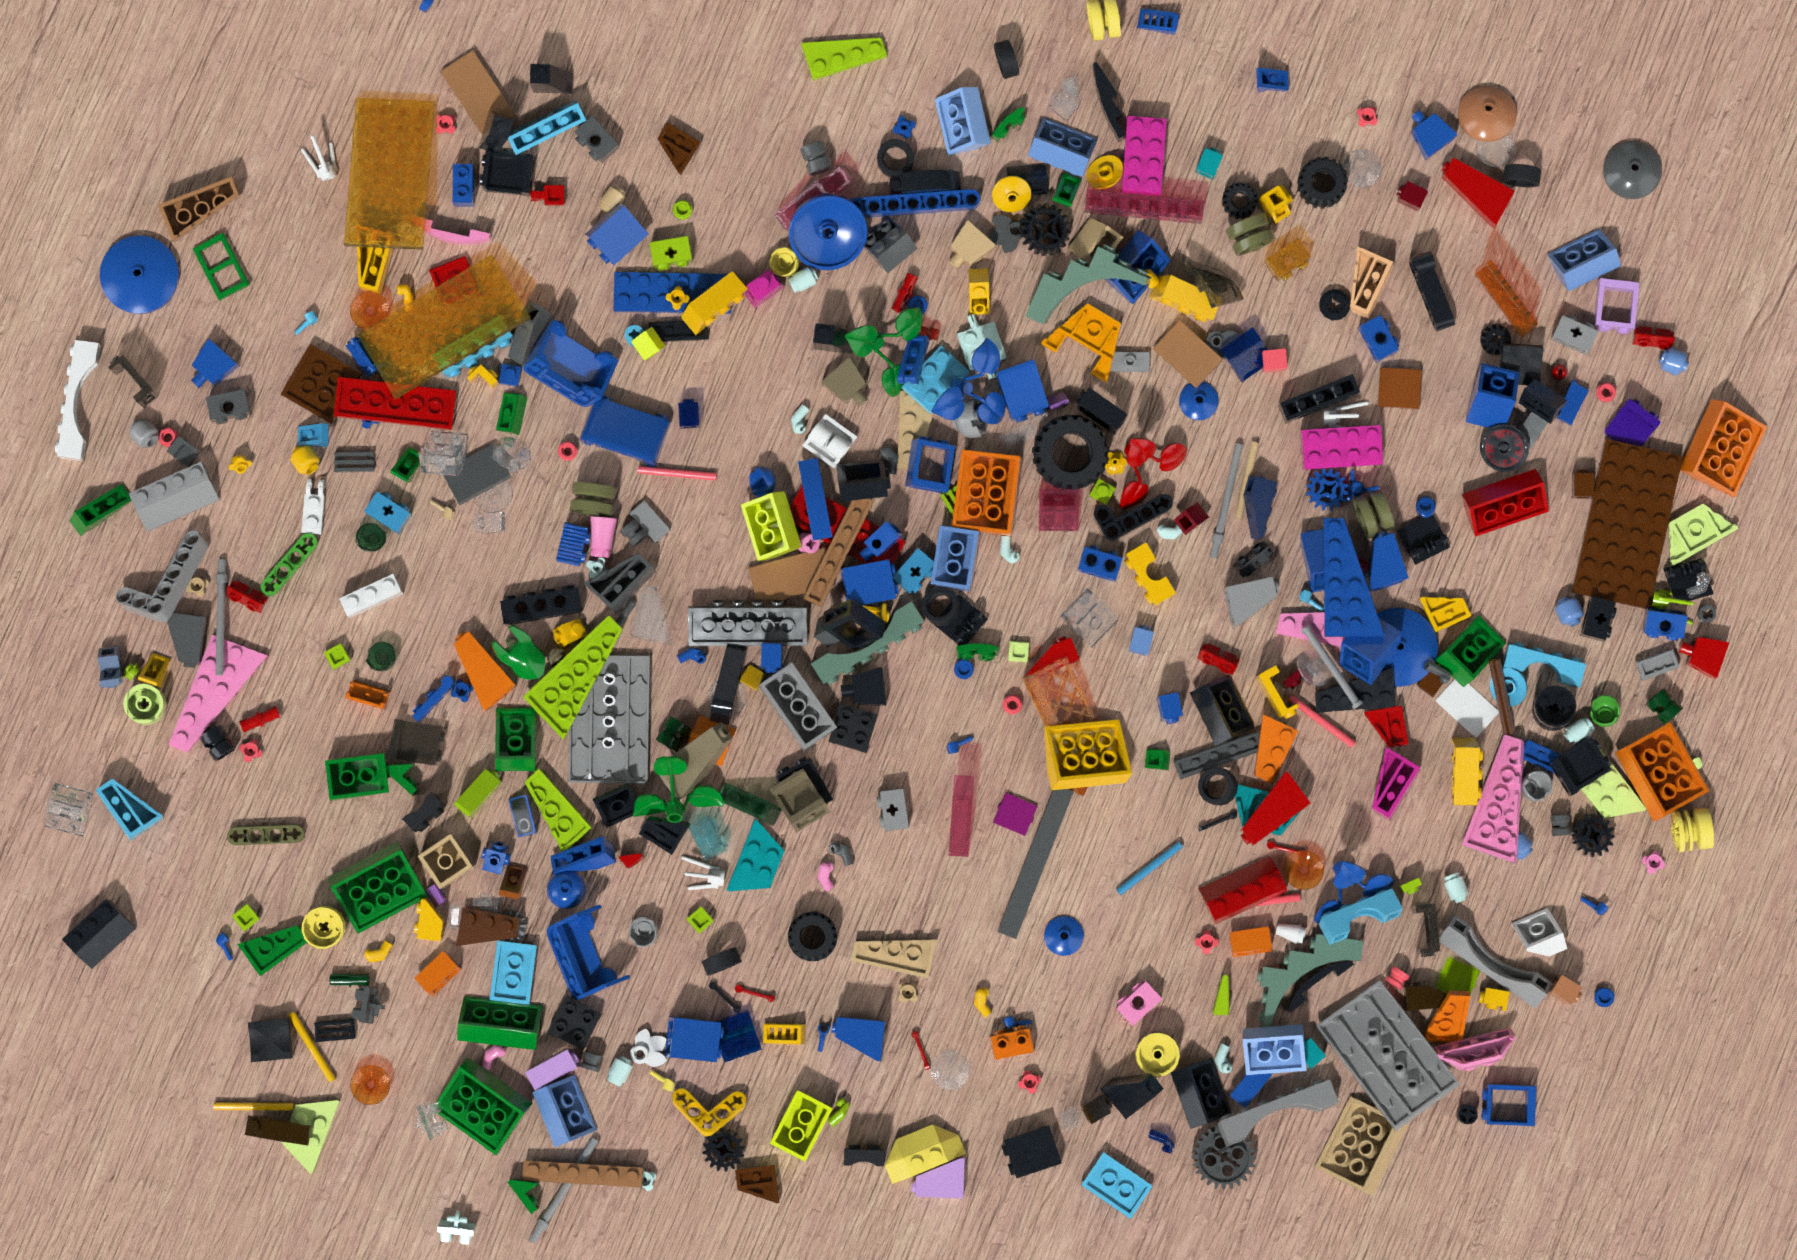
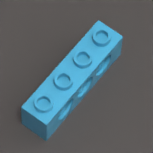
M574 100L511 131L508 140L517 155L586 121L577 100Z
M499 316L437 352L433 357L446 378L449 376L454 378L466 366L471 368L476 365L478 359L482 357L486 359L492 356L497 348L501 347L503 349L512 343L513 336L502 317ZM488 335H496V341L494 343H487L486 338ZM471 345H479V351L477 353H470L469 348ZM461 354L463 357L460 363L452 362L454 355Z

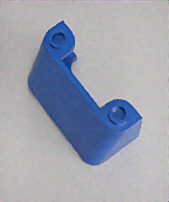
M552 320L527 358L523 370L582 407H589L603 397L619 359L615 358L608 351L597 354L593 353L565 335L567 328L564 323Z
M603 395L591 408L580 437L581 443L589 446L595 444L598 448L601 447L635 458L637 461L642 459L647 465L656 467L671 424L667 420L668 417L659 413L654 416L612 402V398Z

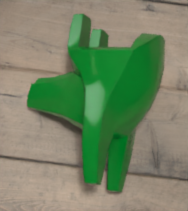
M510 625L508 628L516 639L507 638L506 649L496 641H492L491 645L496 656L501 662L510 666L517 677L528 680L540 678L545 670V655L543 651L533 644L530 636L524 630L515 625Z

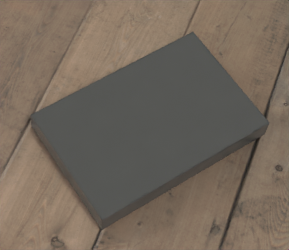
M494 444L442 471L459 505L511 478Z

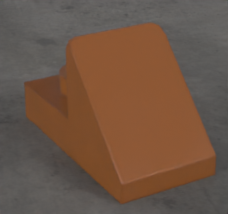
M513 864L507 865L499 889V895L513 899L521 897L527 868Z

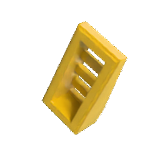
M763 1023V1043L805 1044V1024ZM771 1028H774V1039H770ZM779 1028H782V1039H779ZM787 1028H790V1040H787ZM795 1028H797V1040H795Z

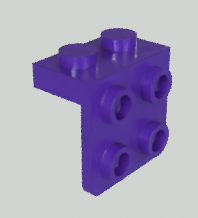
M1628 399L1607 426L1604 433L1614 441L1642 447L1652 432L1660 425L1661 421L1658 420L1659 416L1654 412H1647L1643 409V405L1639 401Z

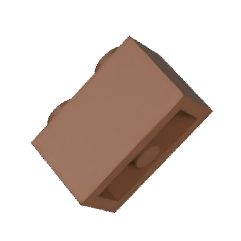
M1556 975L1548 994L1564 1004L1570 1005L1578 1002L1582 996L1580 992L1582 987L1563 975Z

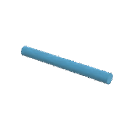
M1179 841L1118 887L1116 890L1120 896L1182 849L1181 843Z

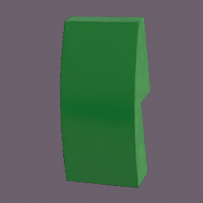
M1021 107L1008 115L992 134V139L999 142L1001 138L1005 139L1010 130L1007 128L1008 126L1013 129L1017 125L1021 126L1026 118L1024 115L1025 109Z
M966 644L956 647V655L958 659L968 660L977 654L979 661L984 660L988 662L994 660L995 656H998V647L990 644Z

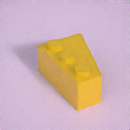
M355 225L359 287L363 291L381 295L396 238L393 234Z
M1452 737L1454 753L1452 756L1451 800L1454 805H1478V799H1481V787H1478V782L1482 780V768H1479V761L1483 760V749H1480L1476 738Z

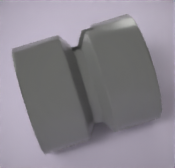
M824 141L813 142L800 149L803 159L808 161L806 167L809 176L821 174L833 168L830 157L825 155L827 149Z

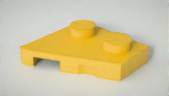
M1419 598L1435 633L1471 617L1463 598Z

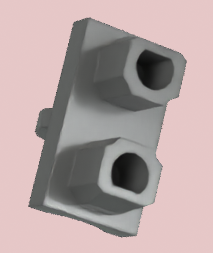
M364 987L356 989L355 999L362 1000L361 1008H353L352 1018L362 1023L373 1024L374 1016L378 1017L379 1009L385 1010V1005H380L381 997L377 996L378 988Z

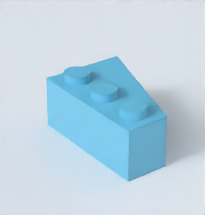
M114 779L109 780L96 789V794L130 841L163 820V815L137 798Z

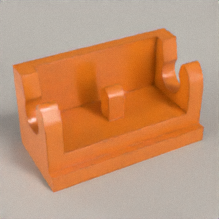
M354 680L350 682L349 691L346 692L345 696L346 699L382 710L386 709L391 691Z
M1269 926L1229 932L1232 958L1272 952Z
M442 951L414 979L433 997L462 969L449 955Z

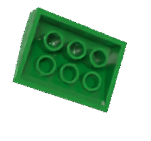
M399 841L328 877L333 893L357 934L421 901L423 897H428Z
M468 1057L460 1065L432 1110L494 1155H497L533 1103Z

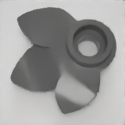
M1006 215L993 217L991 220L996 229L990 233L988 238L995 245H1002L1004 253L1014 251L1018 246V241L1022 239L1019 235L1023 234V231L1019 230L1018 234H1013L1012 229L1024 225L1019 221H1012Z
M1226 330L1222 333L1212 331L1206 337V344L1222 359L1237 361L1239 359V352L1235 345L1242 340V336L1233 330ZM1217 337L1219 338V343L1215 345L1213 344V339Z

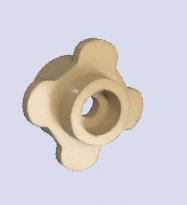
M193 575L186 587V591L202 597L209 582L207 579H201L197 575Z
M899 984V1001L902 1003L905 1001L916 1002L918 1000L916 995L917 984Z

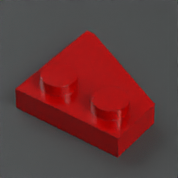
M1402 706L1364 712L1366 718L1389 748L1409 745Z

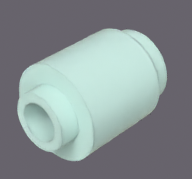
M806 267L792 274L788 281L794 293L816 285L815 280L818 277L813 268L809 269Z
M1587 717L1584 719L1580 718L1565 728L1566 733L1564 735L1570 744L1573 742L1576 745L1591 736L1595 728Z
M1459 872L1444 878L1446 882L1444 885L1451 901L1455 900L1456 903L1467 899L1466 895L1469 892Z
M620 1056L619 1059L615 1057L608 1071L607 1081L621 1087L626 1082L633 1068L630 1064L631 1060Z

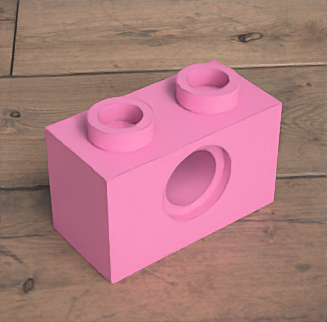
M1139 981L1132 988L1133 993L1129 997L1124 995L1117 1002L1119 1006L1116 1009L1132 1026L1162 1000L1146 981L1143 984ZM1136 996L1143 999V1005L1140 1008H1136L1132 1004V1000Z

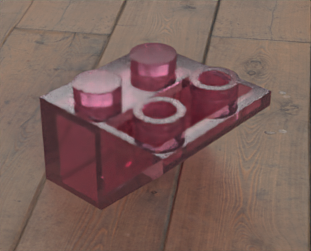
M1039 489V531H1078L1079 489Z

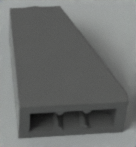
M172 613L167 623L178 661L184 663L183 667L195 668L202 661L208 619L201 616Z

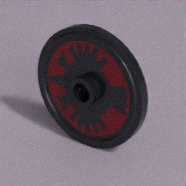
M1497 424L1484 433L1480 442V453L1485 463L1492 469L1510 472L1521 467L1526 461L1529 454V442L1526 435L1518 427L1511 424Z

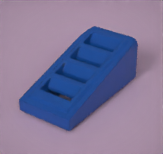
M1140 8L1137 28L1175 35L1179 13ZM1145 14L1149 15L1148 24H1144ZM1153 16H1157L1155 25H1151ZM1161 17L1164 18L1163 26H1159ZM1168 19H1172L1171 27H1167Z

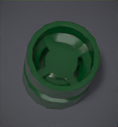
M1665 687L1645 704L1652 712L1658 713L1657 717L1664 725L1683 709L1677 700L1671 699L1672 695Z
M669 716L664 724L665 730H661L655 740L678 752L683 744L682 738L687 737L691 728Z

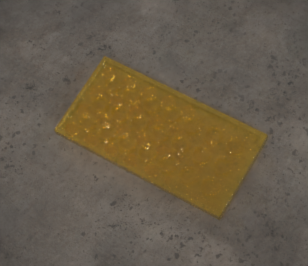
M356 98L344 246L423 250L435 111L434 101Z
M493 254L357 335L393 397L397 399L531 318Z

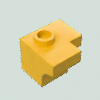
M1278 185L1263 194L1258 203L1273 225L1290 216L1291 212L1288 205L1294 200L1284 185Z

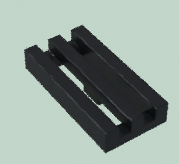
M355 1019L314 1022L316 1042L356 1039ZM350 1023L348 1028L319 1030V1026ZM351 1031V1035L320 1038V1034Z

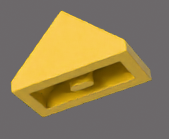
M152 653L138 680L161 688L171 659Z

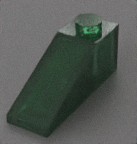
M726 782L720 792L724 804L771 826L775 825L782 810L775 804Z

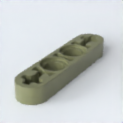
M299 825L235 827L227 833L229 843L237 846L299 843L305 837V831ZM284 828H287V832H294V829L297 828L301 835L297 836L296 840H294L293 836H287L288 840H284ZM274 829H278L281 832V838L276 841L270 836ZM244 830H248V842H245L246 838H239L238 842L231 838L235 831L242 835L245 834ZM254 830L261 832L262 836L259 841L251 839V833Z

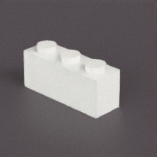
M392 574L343 596L339 600L347 617L352 618L404 593L396 576Z

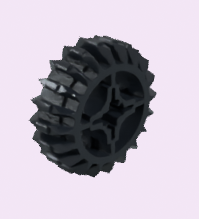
M1044 203L1043 206L1036 204L1035 208L1033 206L1030 207L1029 212H1024L1023 214L1025 218L1020 219L1024 226L1018 228L1023 231V234H1020L1019 237H1025V241L1022 244H1029L1028 250L1034 249L1035 255L1041 253V256H1046L1048 253L1051 256L1054 255V251L1056 253L1060 252V247L1064 248L1066 246L1064 241L1070 239L1066 235L1071 233L1070 229H1066L1070 222L1064 221L1067 215L1061 216L1062 209L1056 210V205L1049 207L1048 203ZM1044 214L1050 218L1043 221L1042 219H1037L1036 216ZM1055 223L1057 225L1058 233L1054 229ZM1046 226L1047 230L1045 231H1047V233L1043 232L1042 227ZM1032 227L1035 229V235L1032 233ZM1046 238L1052 240L1053 243L1051 245H1044L1040 243V240Z

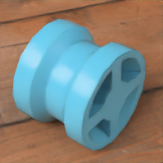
M631 325L625 330V339L629 345L634 346L632 340L644 332L640 326Z

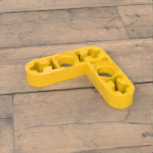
M677 1089L672 1095L674 1106L703 1136L713 1135L746 1107V1096L739 1091L731 1093L709 1112L686 1089ZM678 1096H685V1102L688 1104L686 1108L682 1100L678 1101ZM734 1099H741V1104H734ZM697 1108L700 1114L693 1117L689 1114V1110ZM723 1109L728 1112V1115L725 1118H720L717 1116V1112ZM704 1123L707 1125L711 1123V1129H704Z

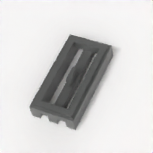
M334 452L335 473L374 472V452ZM339 457H370V460H339ZM339 464H370V467L339 468Z

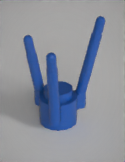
M1351 470V484L1347 489L1349 492L1347 501H1350L1352 497L1355 498L1362 495V493L1378 490L1380 487L1364 488L1361 482L1355 481L1354 470Z

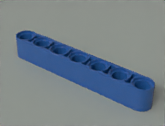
M968 189L851 198L850 200L860 207L864 218L974 210L980 204V194L976 190ZM972 195L977 198V201L974 204H969L966 198ZM949 197H954L958 202L952 206L946 200ZM934 198L938 201V204L935 207H930L927 201ZM910 200H916L918 206L910 208L907 203ZM891 201H896L899 207L892 210L888 207V204ZM877 203L879 209L871 211L868 208L869 204Z

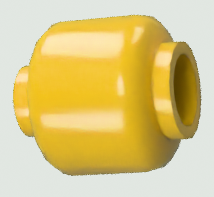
M297 446L290 458L291 463L300 474L310 475L319 467L320 459L310 446Z

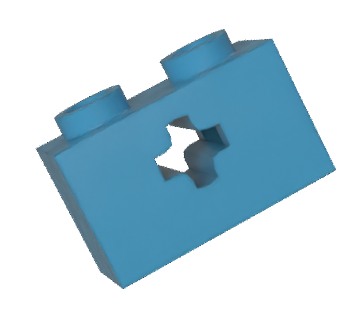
M384 491L382 494L376 492L364 512L397 534H400L412 516L408 512L410 508L401 502L398 505L392 502L393 497ZM392 507L391 510H392L394 513H393L392 515H391V514H388V515L386 516L387 513H386L384 510H385L386 508H387V509H390V508Z
M918 548L893 576V581L897 582L909 595L912 592L916 594L923 586L922 580L925 577L929 579L932 576L934 561ZM911 569H920L919 577L916 575L914 577L911 576Z

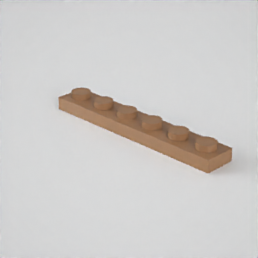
M870 499L852 500L804 596L805 600L822 607L874 501Z
M524 1161L522 1181L642 1188L644 1168Z

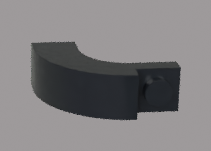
M922 170L901 173L900 176L890 178L891 195L961 190L960 171Z

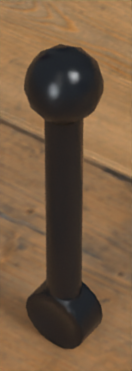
M1231 812L1226 817L1199 827L1198 830L1200 832L1226 820L1236 819L1237 814L1236 812Z
M711 982L709 984V988L715 990L727 1003H729L733 1007V1011L735 1013H739L741 1011V1007L739 1005H735L717 987V984L715 982Z

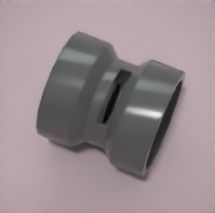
M635 519L628 523L620 532L629 539V543L633 547L648 535L645 530L640 529L639 523Z
M1570 815L1550 816L1551 823L1553 824L1552 836L1572 835L1571 828L1569 827Z

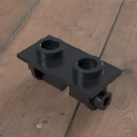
M1262 541L1255 544L1246 555L1240 556L1232 566L1239 570L1238 573L1242 578L1248 577L1258 569L1254 564L1256 561L1262 566L1272 558L1274 553L1269 548L1270 546Z

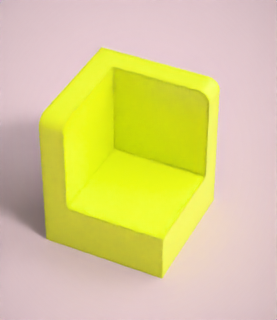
M652 327L632 340V344L644 361L666 347Z

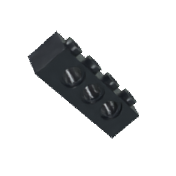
M1351 374L1283 401L1278 407L1285 424L1355 397L1359 395L1360 390L1354 375Z
M574 585L563 586V590L555 591L554 588L543 590V594L535 595V592L524 593V597L516 598V595L506 596L503 601H500L503 623L505 626L582 613L579 588H574ZM559 596H563L566 598V603L559 607L555 604V601ZM545 600L546 607L543 610H538L536 608L537 601ZM525 603L527 610L524 613H518L516 610L518 604Z

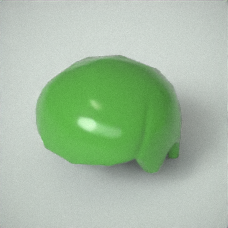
M1601 695L1592 701L1590 716L1595 724L1601 727H1610L1620 717V705L1612 696Z

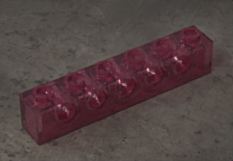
M1087 189L1084 213L1201 224L1204 201Z

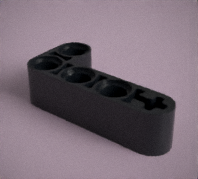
M1431 251L1412 257L1409 265L1435 331L1438 332L1454 326L1453 314L1435 271L1436 263Z
M1161 494L1115 519L1109 507L1100 505L1095 509L1093 518L1105 540L1114 542L1169 512L1173 501L1169 495ZM1160 500L1168 501L1167 508H1164V506L1159 507L1156 514L1154 507L1160 504ZM1149 509L1152 516L1144 518L1141 515V510ZM1098 511H1106L1108 517L1105 520L1099 519L1097 517ZM1124 519H1133L1134 526L1131 528L1126 527ZM1113 527L1117 530V535L1110 537L1107 535L1106 530Z
M726 646L711 705L710 721L730 724L746 648Z

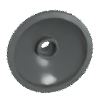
M1626 141L1615 146L1606 156L1603 165V176L1607 186L1616 195L1625 199H1640L1652 193L1658 186L1662 176V164L1657 153L1647 144L1639 141ZM1637 165L1638 170H1632L1631 166Z

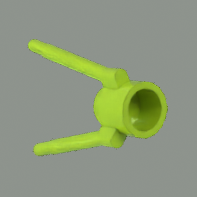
M1661 589L1654 591L1651 606L1661 609L1668 607L1669 602L1694 605L1693 601L1670 598V595H1672L1671 590ZM1687 619V624L1692 625L1693 622Z

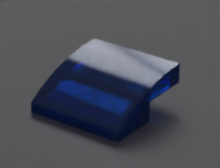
M1253 327L1220 349L1241 383L1263 368L1262 352L1268 350Z
M749 1010L714 1021L720 1022L721 1027H724L723 1038L719 1040L724 1063L762 1050Z

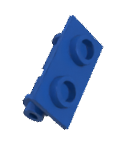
M362 335L358 338H352L350 343L346 345L367 378L384 367Z

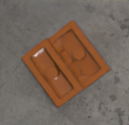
M1380 368L1378 407L1420 409L1422 370Z

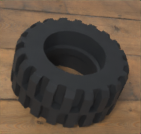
M1065 415L1052 419L1039 430L1040 432L1035 437L1032 453L1034 455L1033 463L1037 467L1036 471L1043 477L1045 482L1050 483L1055 488L1076 490L1087 487L1098 480V477L1105 471L1106 464H1108L1109 446L1106 443L1108 441L1106 435H1103L1102 429L1096 426L1094 421L1086 419L1084 416ZM1065 434L1080 436L1087 443L1089 449L1087 462L1076 471H1066L1060 468L1053 459V446L1057 439Z

